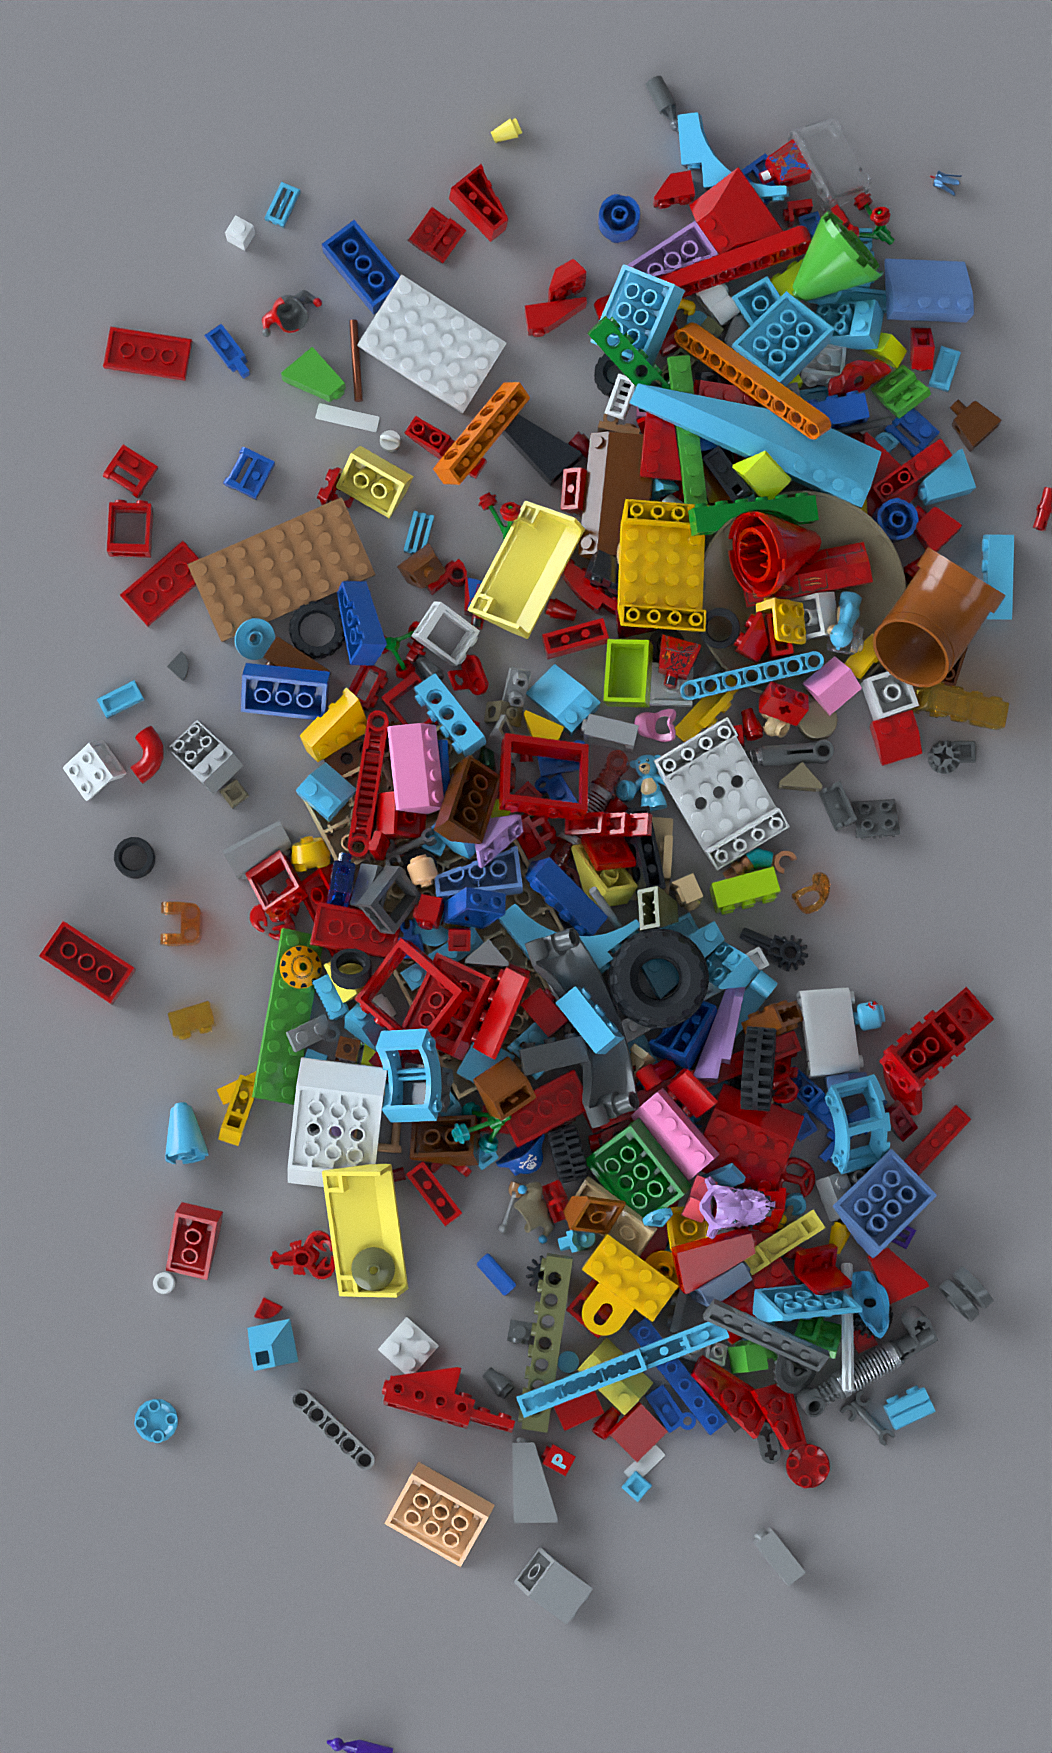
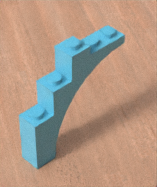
M698 112L677 115L681 165L685 168L688 167V170H698L702 166L704 188L709 190L729 175L731 171L721 163L710 147L704 132L702 116ZM750 182L763 202L765 199L779 202L784 201V197H790L787 186H767Z
M516 904L505 911V915L498 919L529 960L525 943L557 933L535 922ZM635 919L626 926L607 934L579 936L601 974L611 966L610 962H612L613 958L609 952L616 953L622 946L621 943L639 933L640 923Z

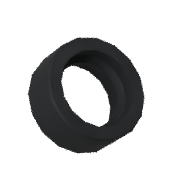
M714 608L706 613V631L700 632V636L710 647L716 649L726 648L738 638L740 622L732 611L725 608ZM715 616H724L732 624L731 635L725 640H714L708 634V622Z
M130 837L117 845L114 851V862L117 869L124 876L139 879L152 871L155 865V853L146 840L139 837ZM140 846L146 851L147 861L141 869L130 870L123 864L122 855L128 847Z
M347 948L336 953L331 959V978L341 988L358 989L366 985L371 978V960L361 950ZM349 963L357 964L364 968L356 974H345L338 970L341 966Z

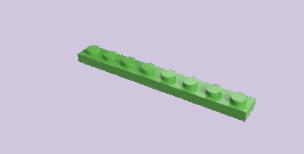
M690 355L668 357L671 390L694 394ZM675 425L684 503H707L700 438Z

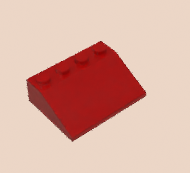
M436 953L433 961L470 992L435 1039L436 1049L463 1061L472 1042V1036L481 1023L479 1020L483 1010H487L490 1004L488 998L492 989H497L499 982ZM427 972L402 1027L405 1030L428 1029L454 994Z

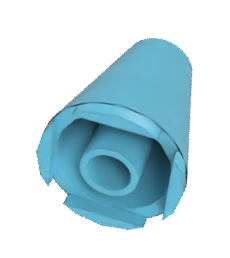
M186 1102L176 1103L175 1107L170 1110L165 1161L171 1164H176V1160H182L183 1164L202 1161L205 1159V1155L209 1156L193 1108L187 1105Z

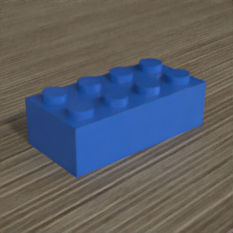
M353 220L323 242L322 250L374 315L381 308L400 275L358 223Z
M246 663L242 674L241 712L315 720L318 716L321 718L328 711L330 672Z

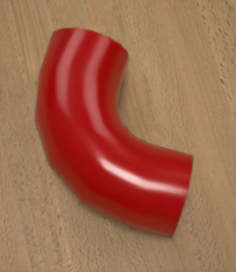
M153 726L146 727L135 737L142 747L143 756L130 768L142 784L151 779L160 769L164 758L163 743Z

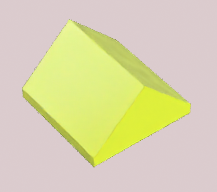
M767 451L733 464L732 467L759 497L767 496L768 500L774 499L791 481V478Z

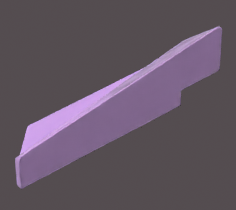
M745 987L728 988L725 990L694 1072V1076L698 1080L717 1083L721 1063L730 1064Z

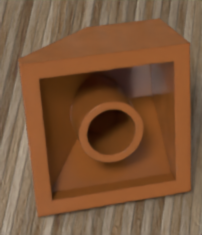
M572 1196L563 1212L570 1230L609 1234L626 1203L621 1200Z

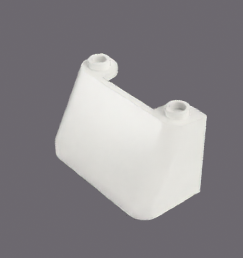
M848 987L799 991L796 997L798 1005L802 1007L800 1010L804 1018L802 1024L807 1054L806 1061H809L807 1063L808 1068H806L807 1077L813 1079L860 1072V1068H863L864 1064L862 1055L858 1054L852 1010V1004H855L854 992L850 991Z

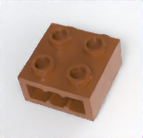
M786 999L764 1007V1010L747 1015L748 1020L741 1022L745 1036L747 1026L776 1028V1037L784 1032L798 1028L797 1023L804 1021L797 1001L788 1003Z

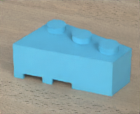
M575 986L560 998L556 1004L596 1054H606L625 1037L619 1032L615 1024L605 1016L603 1009L590 999L592 996L584 987Z

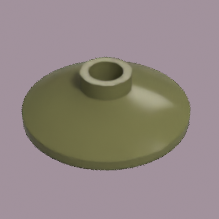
M370 1247L360 1251L355 1256L351 1272L353 1279L361 1288L377 1291L385 1288L392 1281L395 1265L388 1252L381 1248ZM376 1266L378 1268L377 1273L371 1274L370 1268Z

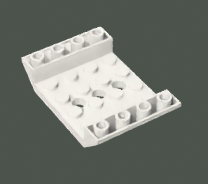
M728 717L654 760L661 779L703 852L716 870L721 869L790 827L781 810L775 806L737 739L738 734ZM739 775L742 783L738 787H733L731 780L734 776ZM717 786H721L724 790L720 798H715L713 795V790ZM699 797H703L706 801L705 806L701 809L695 806V801Z
M301 1057L288 1159V1183L324 1187L323 1170L376 1164L387 1070H383L382 1067ZM312 1123L317 1124L320 1127V1131L315 1134L311 1133L308 1130V1126ZM333 1126L339 1127L342 1131L341 1135L333 1136L330 1133V1128ZM360 1129L363 1132V1137L355 1139L351 1135L352 1130Z

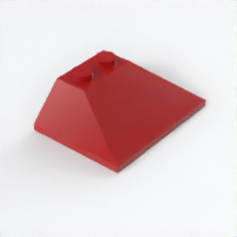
M739 167L689 205L696 223L719 255L783 232L779 223Z

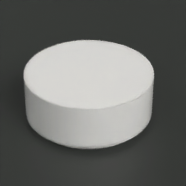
M159 1273L153 1280L154 1289L160 1294H168L175 1288V1278L170 1273Z

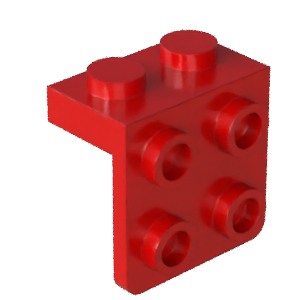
M834 1243L796 1251L794 1274L816 1295H824L852 1287V1281L835 1266L838 1247Z

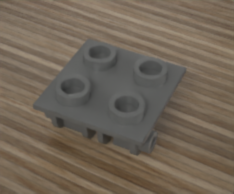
M895 799L853 802L854 814L857 818L856 838L862 840L863 838H871L873 836V839H876V836H879V838H882V836L895 837V835L900 834Z

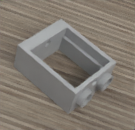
M589 714L588 719H583L580 735L584 736L583 741L585 743L632 754L639 725Z
M763 1527L753 1535L755 1539L752 1542L785 1584L791 1586L806 1573L771 1528L765 1529Z

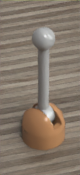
M510 1181L508 1191L512 1198L503 1224L499 1226L501 1233L507 1231L506 1225L516 1198L524 1195L518 1192V1187L522 1184Z

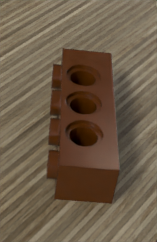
M394 721L389 722V726L401 725L400 721L396 723ZM364 738L359 741L355 739L344 748L323 759L324 762L341 776L360 767L362 757L360 750L363 747ZM389 745L386 746L385 753L390 751ZM350 755L353 757V760L350 764H343L341 762L342 757Z

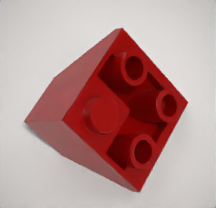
M571 259L555 269L548 289V302L566 300V297L572 293L576 295L584 290L587 272L576 260Z
M759 611L755 615L751 614L744 625L747 628L745 633L741 632L734 643L737 646L735 652L755 663H758L768 646L763 615Z

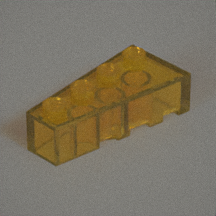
M944 682L931 687H919L916 689L915 695L919 706L912 709L915 714L925 711L930 712L929 717L950 716V721L966 722L969 720V724L993 730L1005 728L1009 703L1004 702L1001 697H985L982 692L971 691L970 693L964 691V688L960 686H944Z

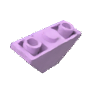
M515 814L490 818L483 842L475 844L480 868H483L492 861L495 856L523 833L521 815Z

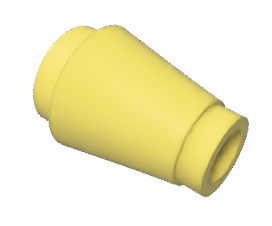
M510 118L491 131L495 143L518 138L522 131L517 119L511 120Z

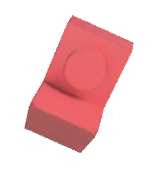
M696 1174L681 1215L702 1223L704 1216L700 1212L699 1203L708 1189L705 1183L706 1177Z

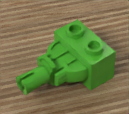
M750 1340L738 1341L734 1347H728L732 1373L769 1369L767 1359L773 1358V1361H776L778 1358L776 1352Z

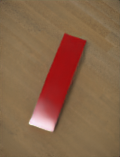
M588 812L583 821H571L565 818L564 835L604 837L651 836L652 814Z

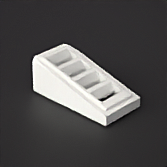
M618 374L605 410V414L625 420L631 407L629 402L636 388L625 375ZM627 383L631 385L630 389L623 387V384ZM620 391L627 392V397L620 395ZM617 398L625 400V404L616 402ZM613 406L622 408V412L612 410Z

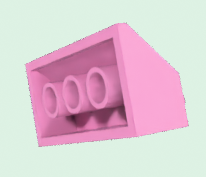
M415 723L387 727L396 810L429 814L440 810L444 795L436 725Z
M663 1088L631 1115L634 1121L639 1118L688 1181L720 1155Z

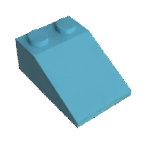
M556 664L526 692V695L555 723L564 726V731L570 737L580 729L583 719H588L589 714H594L601 705V702Z

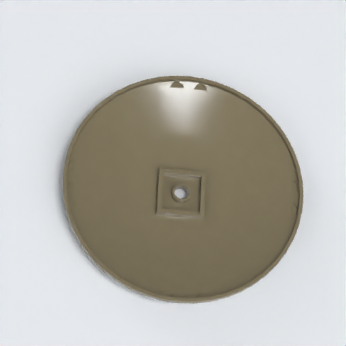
M781 492L778 495L788 494V498L795 497V494L808 492V496L816 495L819 520L812 524L798 526L817 532L821 538V546L818 551L864 542L873 582L867 585L830 591L835 594L837 609L842 592H853L862 597L859 608L860 617L852 628V641L847 646L841 647L840 650H836V646L832 644L830 636L808 639L802 645L792 643L794 652L792 656L816 651L822 654L824 658L823 666L834 656L842 663H845L852 653L872 633H875L878 626L905 591V575L895 547L883 529L868 514L855 505L836 496L821 492ZM736 516L719 529L704 553V581L706 588L703 591V610H706V613L714 608H725L732 611L740 622V634L741 632L745 633L747 628L744 625L751 614L755 615L757 612L756 606L746 607L743 588L737 581L729 561L728 551L733 550V539H728L734 520L738 517ZM724 616L713 617L708 622V634L717 641L727 639L732 632L730 620ZM734 643L720 649L707 645L713 657L726 672L774 661L769 659L768 646L758 663H755L735 652L737 646ZM810 656L808 663L811 667H817L819 660L816 656ZM789 661L787 668L791 672H796L798 664L795 661ZM880 661L873 663L862 679L856 677L859 684L870 677L882 665ZM773 665L768 666L767 674L770 677H775L778 673L777 668ZM749 670L746 673V678L748 681L754 682L757 679V674L755 671ZM816 671L772 681L808 695L809 702L815 701V698L802 683ZM770 682L747 688L762 694Z

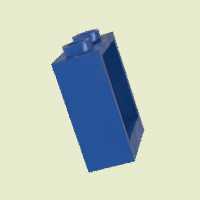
M466 887L444 902V923L483 929L505 915L506 894Z

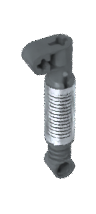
M916 1306L906 1308L902 1313L901 1319L907 1334L895 1341H887V1343L882 1344V1348L878 1346V1349L872 1350V1354L868 1352V1355L862 1356V1360L858 1358L859 1362L855 1360L853 1391L847 1392L842 1390V1371L838 1370L830 1375L827 1384L823 1382V1386L818 1385V1389L811 1387L802 1389L797 1396L798 1404L808 1416L817 1417L825 1410L826 1403L828 1405L831 1404L830 1401H836L835 1398H848L852 1393H855V1390L859 1391V1389L869 1385L872 1381L875 1382V1379L878 1380L879 1377L882 1378V1375L885 1376V1373L889 1374V1371L892 1372V1369L895 1370V1367L898 1368L905 1364L906 1359L937 1342L936 1333L926 1315Z

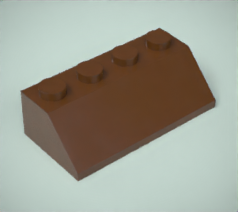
M470 755L454 766L434 831L451 842L481 844L499 792L500 775Z

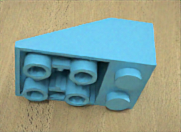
M876 300L818 304L816 315L834 328L832 340L829 344L855 350L878 348L884 312Z

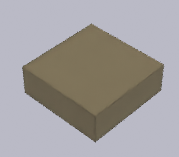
M237 779L219 791L232 809L249 797Z

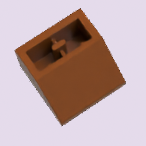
M508 1056L473 1079L489 1115L499 1120H504L536 1098L529 1080Z

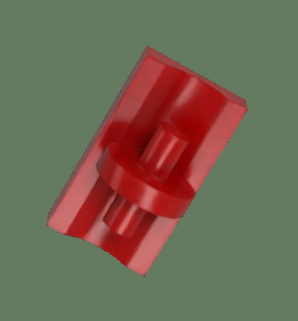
M558 1179L543 1185L542 1194L553 1222L557 1223L566 1219L563 1211L569 1201L562 1183Z

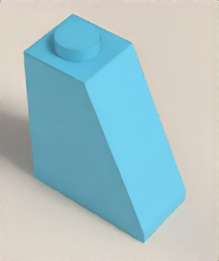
M963 449L953 454L918 486V496L923 501L924 506L968 495L976 488Z

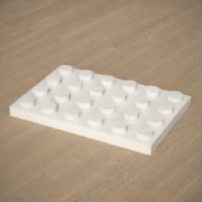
M401 274L357 346L463 414L505 347L506 342Z

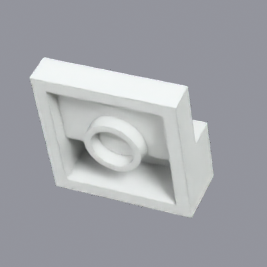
M828 344L801 371L802 382L809 387L824 385L828 388L829 380L840 375L845 367L847 347Z

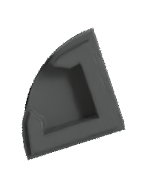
M181 651L167 667L184 681L188 674V661L185 654Z

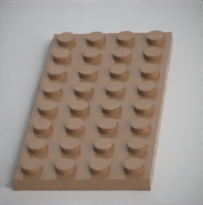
M342 497L187 564L221 642L235 637L240 625L249 619L260 618L267 622L299 609L303 604L307 605L311 601L315 602L339 591L342 581H364L376 575Z

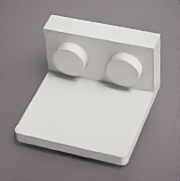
M103 739L88 743L63 767L86 801L95 796L110 781L120 779L127 774Z

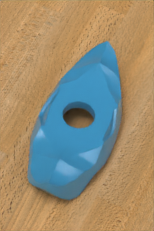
M854 1272L852 1276V1298L862 1307V1312H858V1314L872 1333L881 1339L889 1326V1298L887 1292L877 1282L872 1272ZM871 1298L875 1300L876 1305L868 1308L864 1305V1300Z

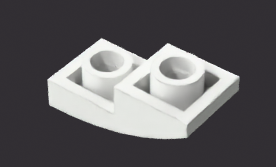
M717 1342L681 1357L697 1362L698 1357L704 1355L720 1367L725 1366L728 1346Z

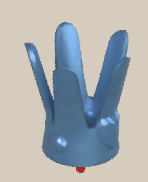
M941 171L937 172L936 177L930 175L931 178L935 179L933 186L955 196V192L943 183L959 185L960 182L957 179L948 176L962 177V175L945 174Z

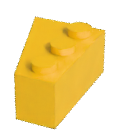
M347 687L342 691L343 695L336 703L332 702L328 706L330 709L321 718L318 716L300 734L305 750L317 762H320L365 734L366 716L359 699Z

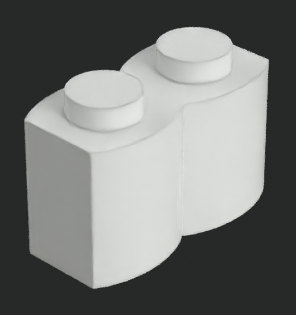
M725 283L696 293L695 297L709 317L722 328L729 324L732 318L741 313L733 299L728 295L729 290Z

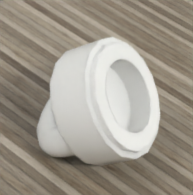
M388 430L380 436V445L383 450L394 452L400 447L401 440L397 432Z

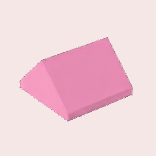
M835 656L802 683L829 716L862 689L852 670Z

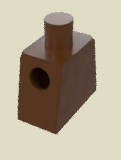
M958 399L950 407L957 415L951 425L970 452L989 436L1002 421L977 401H973L966 407Z
M429 543L397 566L408 584L421 589L432 582H436L446 572Z

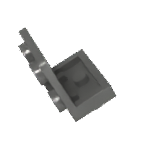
M680 1288L678 1292L673 1293L671 1305H674L673 1314H668L666 1322L670 1332L679 1333L708 1322L703 1319V1314L707 1309L706 1306L692 1300L690 1294H684Z

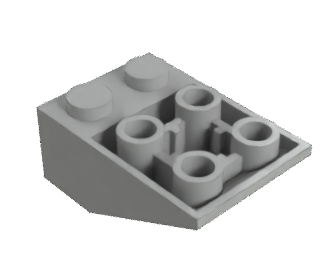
M198 720L167 748L213 795L244 766L235 754Z
M873 1166L842 1175L839 1172L815 1181L830 1222L841 1219L833 1205Z

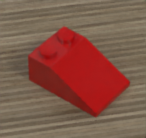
M181 1202L174 1216L166 1271L208 1280L223 1217L222 1211Z

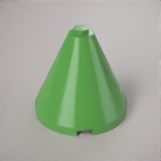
M827 211L821 217L792 285L794 289L792 293L799 301L802 299L805 302L873 282L883 275L882 270L880 272L876 271L880 265L869 249L852 230L849 231L842 225L844 222L831 211Z

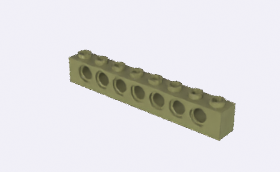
M547 1253V1257L542 1258L540 1271H544L543 1280L539 1279L537 1293H541L540 1302H535L534 1314H537L538 1318L537 1323H532L531 1336H535L534 1345L529 1344L528 1357L532 1359L531 1366H526L524 1379H528L527 1388L523 1387L522 1394L535 1390L532 1384L537 1380L544 1382L545 1385L555 1382L573 1262L572 1256ZM552 1272L559 1273L561 1276L560 1281L556 1283L551 1282L548 1278L549 1274ZM548 1294H555L558 1300L555 1304H549L546 1302L545 1297ZM544 1316H552L555 1320L554 1323L550 1326L543 1324L542 1319ZM542 1337H548L551 1340V1345L542 1347L539 1344V1340ZM545 1359L548 1362V1366L540 1369L536 1366V1361ZM551 1408L525 1418L520 1409L518 1422L522 1423L521 1429L547 1433Z

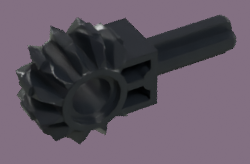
M743 928L740 939L767 950L766 955L772 957L774 962L781 960L778 968H782L786 964V971L788 972L791 965L797 971L799 969L797 963L804 966L805 961L802 958H808V953L802 952L807 949V945L800 947L802 939L799 938L797 942H794V935H791L790 941H788L786 936L779 937L774 935L772 939L748 928ZM792 948L796 956L788 958L785 956L784 951Z

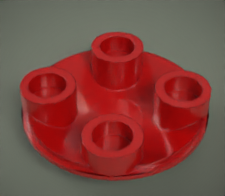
M805 1444L794 1448L790 1452L786 1461V1470L789 1478L796 1485L802 1488H814L826 1480L830 1472V1462L827 1454L820 1447L813 1444Z

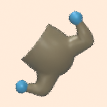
M533 1181L518 1187L520 1194H525L527 1191L528 1194L523 1195L514 1204V1207L523 1215L527 1222L524 1227L525 1232L529 1233L539 1226L544 1228L543 1234L538 1238L539 1242L544 1244L547 1242L549 1234L554 1230L555 1224L548 1214L547 1204L542 1198L541 1183Z

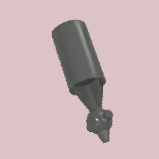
M662 76L653 77L645 85L659 113L671 121L670 128L679 134L678 119H676V103Z

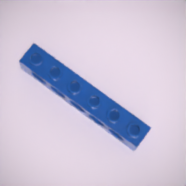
M646 1317L628 1330L640 1347L663 1339ZM678 1358L656 1366L709 1435H712L727 1423V1420Z

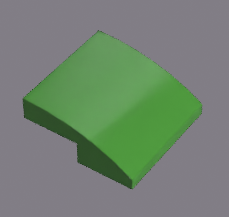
M903 364L871 388L872 393L898 419L931 395L930 389L917 380L915 373Z
M822 1316L813 1317L809 1320L801 1318L794 1335L828 1350L830 1358L835 1359L842 1340V1325L824 1321Z

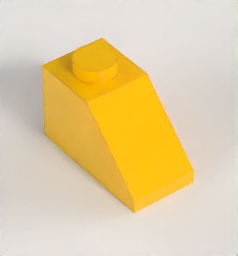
M525 710L524 720L532 737L560 740L564 732V726Z

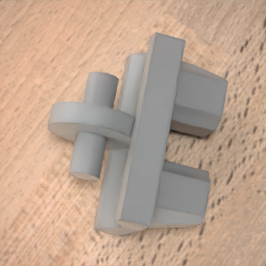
M510 666L508 677L506 678L503 701L509 702L511 706L521 707L524 705L531 669H519Z

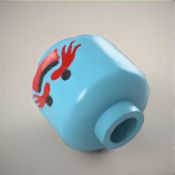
M876 1001L858 1004L857 1012H853L855 1025L859 1024L863 1031L881 1028L882 1022H885L883 1006L879 1005Z

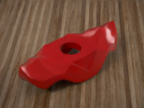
M879 359L871 362L864 360L850 362L843 368L840 375L829 380L828 396L838 395V397L846 396L848 392L867 390L873 383L879 381L892 370L885 362ZM858 376H862V381L854 384L855 379Z
M883 1067L884 1080L891 1097L895 1101L898 1099L910 1115H919L923 1109L922 1088L918 1092L913 1089L907 1094Z

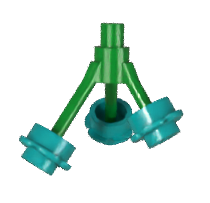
M474 1102L466 1103L462 1108V1115H476L477 1119L485 1117L488 1118V1121L467 1128L464 1123L460 1125L456 1123L452 1130L454 1140L464 1144L465 1141L470 1140L469 1133L490 1126L491 1129H494L491 1134H484L483 1137L479 1138L478 1144L485 1153L497 1151L499 1141L495 1136L502 1128V1125L512 1119V1116L510 1115L504 1120H499L489 1115V1113L481 1112L480 1106Z

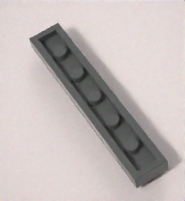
M713 1299L703 1314L704 1320L817 1372L820 1371L830 1357L828 1350L719 1300Z

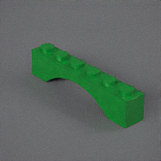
M808 492L797 493L795 497L788 498V494L775 496V499L768 500L767 496L758 497L752 502H748V499H738L733 504H728L727 501L715 502L713 506H707V503H698L688 511L691 536L713 534L730 519L752 511L773 515L796 525L812 524L819 520L816 495L808 496Z

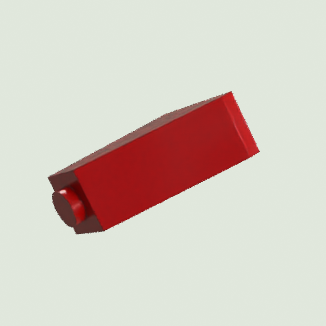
M888 1247L884 1248L874 1258L870 1255L866 1256L877 1282L887 1292L889 1304L929 1287L926 1280Z

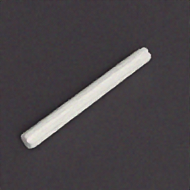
M842 1263L841 1272L852 1281V1263ZM852 1287L844 1289L843 1291L852 1298ZM853 1313L841 1314L842 1390L847 1392L854 1390Z

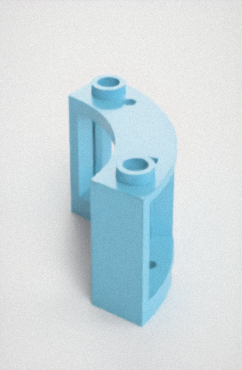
M428 1029L381 1031L375 1049L380 1056L383 1070H388L389 1083L385 1084L382 1111L391 1123L437 1121L438 1114L442 1109V1085L435 1039L431 1036ZM419 1049L424 1068L402 1069L398 1050ZM426 1080L424 1104L402 1105L403 1081Z
M875 1074L831 1085L825 1096L835 1128V1147L831 1158L841 1175L874 1166L889 1151L890 1141H887V1131H891L889 1112L885 1113L882 1101L886 1099ZM863 1092L871 1118L848 1124L841 1098ZM871 1131L869 1145L850 1150V1136Z

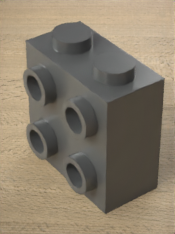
M405 1063V1068H424V1065ZM440 1067L442 1085V1109L440 1112L447 1113V1108L450 1105V1088L454 1080L453 1069ZM426 1080L403 1081L402 1105L424 1104Z

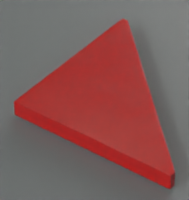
M865 432L863 434L864 444L881 451L871 488L866 497L867 514L872 518L873 512L883 504L872 486L901 466V464L868 432ZM918 481L914 482L891 499L901 498V500L910 503L917 496L920 483Z

